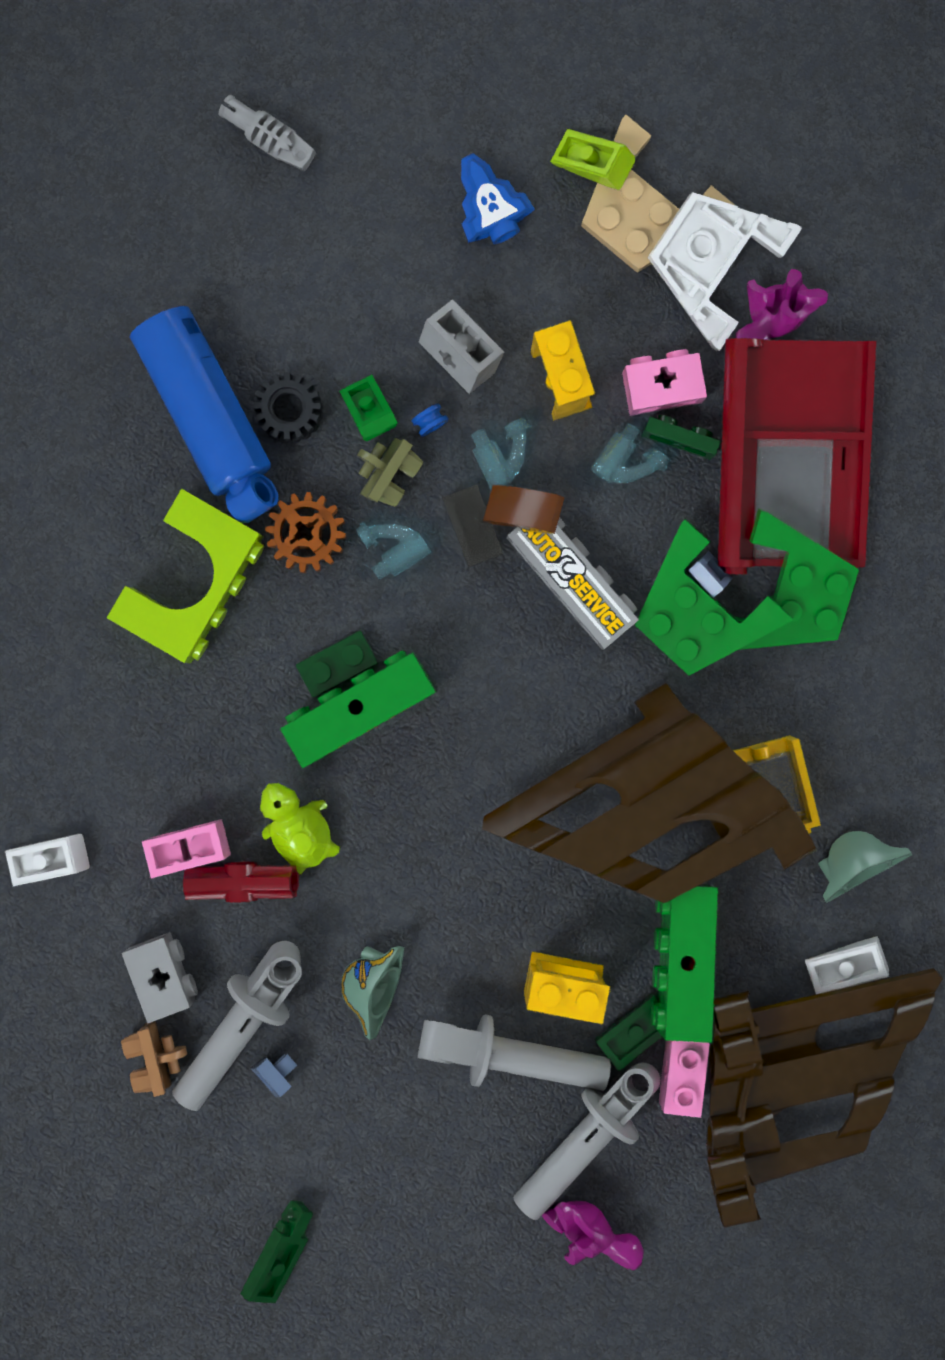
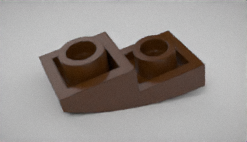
M493 485L483 520L493 525L520 527L529 532L555 534L565 497L526 488Z

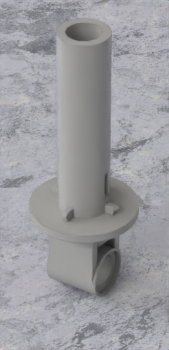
M279 941L273 944L250 977L236 974L229 979L227 988L236 1003L172 1090L174 1098L182 1106L193 1111H198L263 1022L281 1026L289 1019V1011L283 1001L299 981L302 974L300 950L294 943ZM282 960L293 963L287 968H280L275 965Z
M485 1014L482 1016L477 1031L457 1028V1026L447 1023L424 1020L417 1058L439 1063H455L470 1066V1083L472 1086L479 1087L487 1076L489 1069L604 1091L607 1087L611 1069L608 1057L495 1036L491 1015Z
M644 1062L635 1064L624 1073L606 1094L591 1088H586L582 1092L583 1102L590 1113L514 1195L516 1205L525 1215L533 1220H538L614 1136L628 1144H634L639 1139L638 1131L630 1119L659 1088L660 1075L654 1066ZM633 1074H641L647 1079L649 1083L648 1091H640L634 1087L632 1082ZM597 1128L598 1132L593 1136L592 1132Z

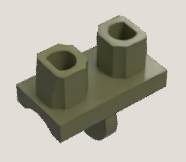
M394 438L388 449L379 442H377L371 453L360 449L357 456L365 463L358 474L365 479L369 478L360 494L377 503L380 501L396 507L403 497L405 490L391 482L397 470H400L413 478L423 464V461L410 450L413 445L404 439Z

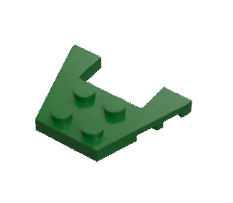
M758 508L749 541L753 544L786 551L773 600L791 615L793 619L787 625L739 650L838 640L859 569L766 510ZM734 616L739 622L745 620V618Z
M685 519L676 533L635 626L689 676L787 625L793 617L769 595L743 622H739L686 572V568L711 541Z

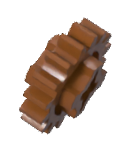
M306 492L303 501H300L295 493L291 494L292 504L287 505L280 500L278 502L282 510L280 514L273 512L269 514L275 521V525L265 527L267 533L274 535V539L268 541L267 546L269 548L278 547L279 550L275 553L274 558L277 561L285 557L288 558L285 567L290 570L298 563L301 573L306 574L308 565H312L317 572H320L321 561L325 560L332 565L334 561L331 553L333 551L336 553L343 552V549L337 545V541L347 539L346 533L338 531V527L344 525L345 520L344 518L334 519L333 516L337 513L338 508L336 505H332L326 509L327 499L324 496H321L317 502H313L311 492ZM301 509H314L319 512L308 517L300 516L297 511ZM287 520L290 524L289 536L283 542L282 529ZM329 524L331 535L326 546L322 542L323 530ZM302 525L308 528L314 525L311 531L314 536L312 540L298 539L301 536L299 528ZM300 549H311L316 555L312 557H299L293 554L297 553Z

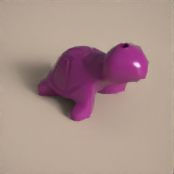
M796 269L789 271L784 284L768 288L758 285L755 280H750L747 283V292L752 323L739 329L736 332L735 338L770 340L771 338L787 335L797 329L818 307L826 304L828 293L822 289H808L803 284L801 272Z
M578 1200L560 1202L555 1208L547 1209L542 1215L543 1219L554 1230L561 1234L564 1232L566 1237L572 1242L568 1246L569 1252L564 1255L565 1260L569 1264L576 1265L586 1257L593 1258L603 1253L624 1268L636 1270L642 1265L644 1250L638 1237L631 1233L614 1234L605 1216L595 1205Z

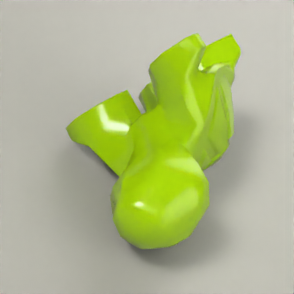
M269 783L262 792L260 810L264 818L274 820V822L267 824L262 831L263 838L267 840L271 837L276 850L290 865H296L299 874H302L306 868L317 866L328 857L336 856L339 853L340 846L332 842L328 824L320 812L327 809V803L324 800L311 801L299 808L300 800L294 790L279 783Z

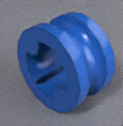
M439 403L425 409L412 419L413 425L420 427L419 434L421 437L433 433L449 421L447 415H441Z

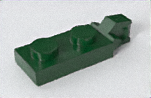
M291 1200L281 1214L282 1220L276 1223V1228L273 1229L240 1293L246 1301L276 1303L308 1241L305 1234L313 1212L302 1201Z

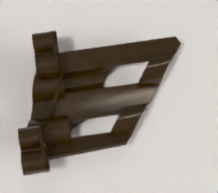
M667 683L662 684L634 701V704L637 705L645 719L486 814L482 825V830L540 854L553 857L662 903L680 896L772 848L781 862L783 870L817 851L802 820L791 808L783 794L740 758L702 718L695 713H690L681 704ZM596 784H605L614 788L621 797L619 805L573 833L538 820ZM710 820L721 837L667 871L629 856L678 825L690 821Z
M934 968L754 1009L750 1008L749 991L714 998V1034L712 1036V1043L709 1046L708 1055L710 1105L706 1130V1149L710 1182L724 1228L762 1220L753 1193H756L755 1185L866 1151L872 1130L878 1126L889 1106L894 1090L895 1080L893 1074L907 1043L912 1042L918 1037L932 1010L935 991L943 980L942 975ZM894 1008L892 1020L882 1038L824 1051L816 1044V1032L823 1023ZM853 1092L854 1100L851 1111L840 1130L780 1143L774 1116L791 1106Z

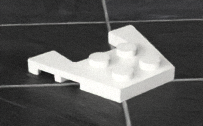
M693 192L689 194L649 254L648 259L709 345L714 350L720 351L726 339L729 338L739 322L711 303L709 300L710 296L750 237L780 258L785 255L802 228L794 223L782 222L769 218L768 215L756 214L740 209L738 206Z

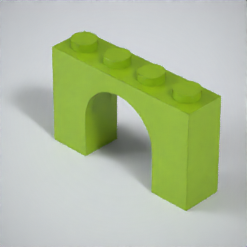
M181 489L163 521L195 539L208 551L214 567L213 582L208 593L201 601L191 607L170 609L138 590L125 586L107 619L181 662L191 663L193 659L198 661L204 654L209 644V641L205 639L212 626L218 628L227 613V609L224 608L225 603L230 595L236 596L246 580V577L242 575L249 562L253 565L257 562L265 545L261 544L264 536Z

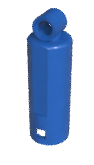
M188 306L174 307L160 312L138 325L131 332L130 339L211 493L215 496L227 494V508L232 516L241 523H249L277 505L279 499L276 487L270 479L264 476L271 468V463Z

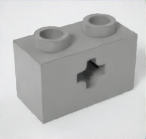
M453 299L426 320L419 339V343L469 394L495 374L504 354V351Z
M171 932L131 946L121 953L147 1023L188 1009L196 1001L195 995L198 994L195 980L191 974L186 975L181 962L185 959L183 948L178 939L173 940ZM159 970L161 973L168 972L170 978L167 981L163 978L157 979L155 974Z

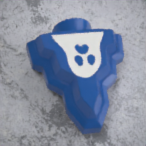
M474 153L462 158L461 182L467 193L462 203L466 216L462 227L468 243L490 237L493 244H500L514 237L520 231L517 222L535 210L525 193H517L508 180L496 178L490 165Z

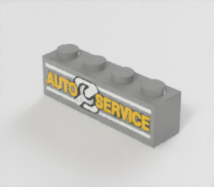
M561 518L558 520L555 534L529 532L520 527L515 528L507 535V540L601 650L607 648L639 620L634 615L638 610L634 603L624 593L619 597L610 587L614 582L610 575L600 565L594 568L585 558L590 553L576 537L570 540L562 531V528L566 525Z

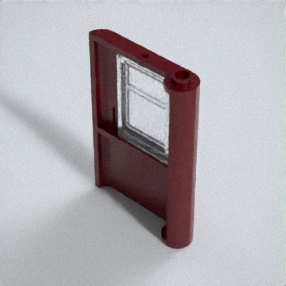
M726 339L718 566L725 567L726 574H747V567L782 566L786 551L753 544L749 541L758 508L766 510L855 567H865L876 341Z

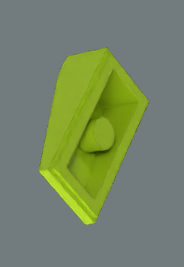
M567 129L550 162L553 165L601 185L620 190L635 162V156L625 144Z

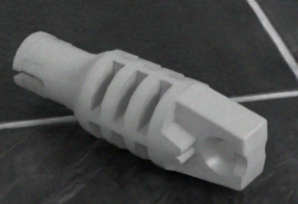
M228 95L224 99V102L229 104L228 106L236 112L221 104L219 109L220 117L225 118L245 131L244 134L248 141L275 159L306 171L316 152L296 134V131L266 111L258 110L255 112L237 100L233 95Z

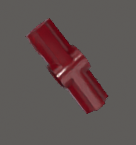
M252 861L225 863L224 866H197L184 870L183 877L185 900L225 899L226 902L239 903L257 901L258 898L297 897L299 887V873L297 872L296 865H258L257 862Z

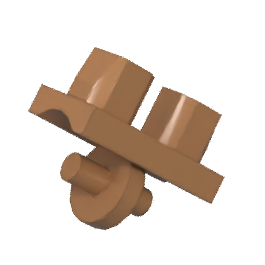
M156 1021L144 1024L139 1031L121 1040L126 1059L143 1055L146 1064L145 1068L133 1070L130 1073L133 1092L152 1091L154 1097L164 1095L166 1093L165 1089L171 1086L166 1062L170 1074H175L181 1071L178 1059L187 1055L186 1046H174L172 1035L161 1038L164 1050L162 1049Z

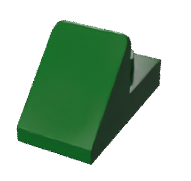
M373 375L340 390V394L363 440L369 441L396 427L397 420Z

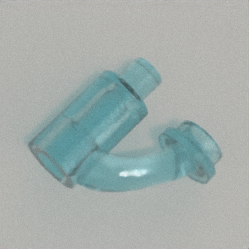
M524 418L513 421L504 427L507 433L505 434L506 439L513 438L510 457L507 461H505L496 440H489L485 429L471 434L476 448L472 450L490 490H492L493 485L505 486L514 481V477L522 467L525 456L526 432L532 428L530 423H526Z
M628 423L621 434L614 433L590 470L610 484L612 482L629 483L643 478L656 470L665 472L668 469L667 464L670 459L659 450L651 448L648 453L645 452L642 456L645 460L644 463L629 468L623 467L637 447L633 441L640 433L637 427Z
M363 521L360 523L361 526L356 529V532L367 548L373 544L377 546L379 544L376 540L377 538H392L400 541L399 544L381 555L383 561L372 567L379 580L391 572L394 577L432 553L418 531L415 532L413 529L403 525L367 526Z

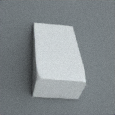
M81 833L5 850L13 886L75 874L90 867L84 838Z
M878 936L805 960L816 994L889 977L888 964Z

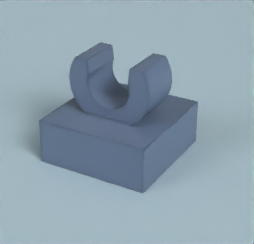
M710 551L705 553L689 569V575L694 580H697L713 598L733 579L730 574L725 573L724 567L718 566V560Z
M284 1054L274 1064L265 1058L261 1059L251 1069L275 1097H281L292 1087L284 1077L297 1064L288 1054Z

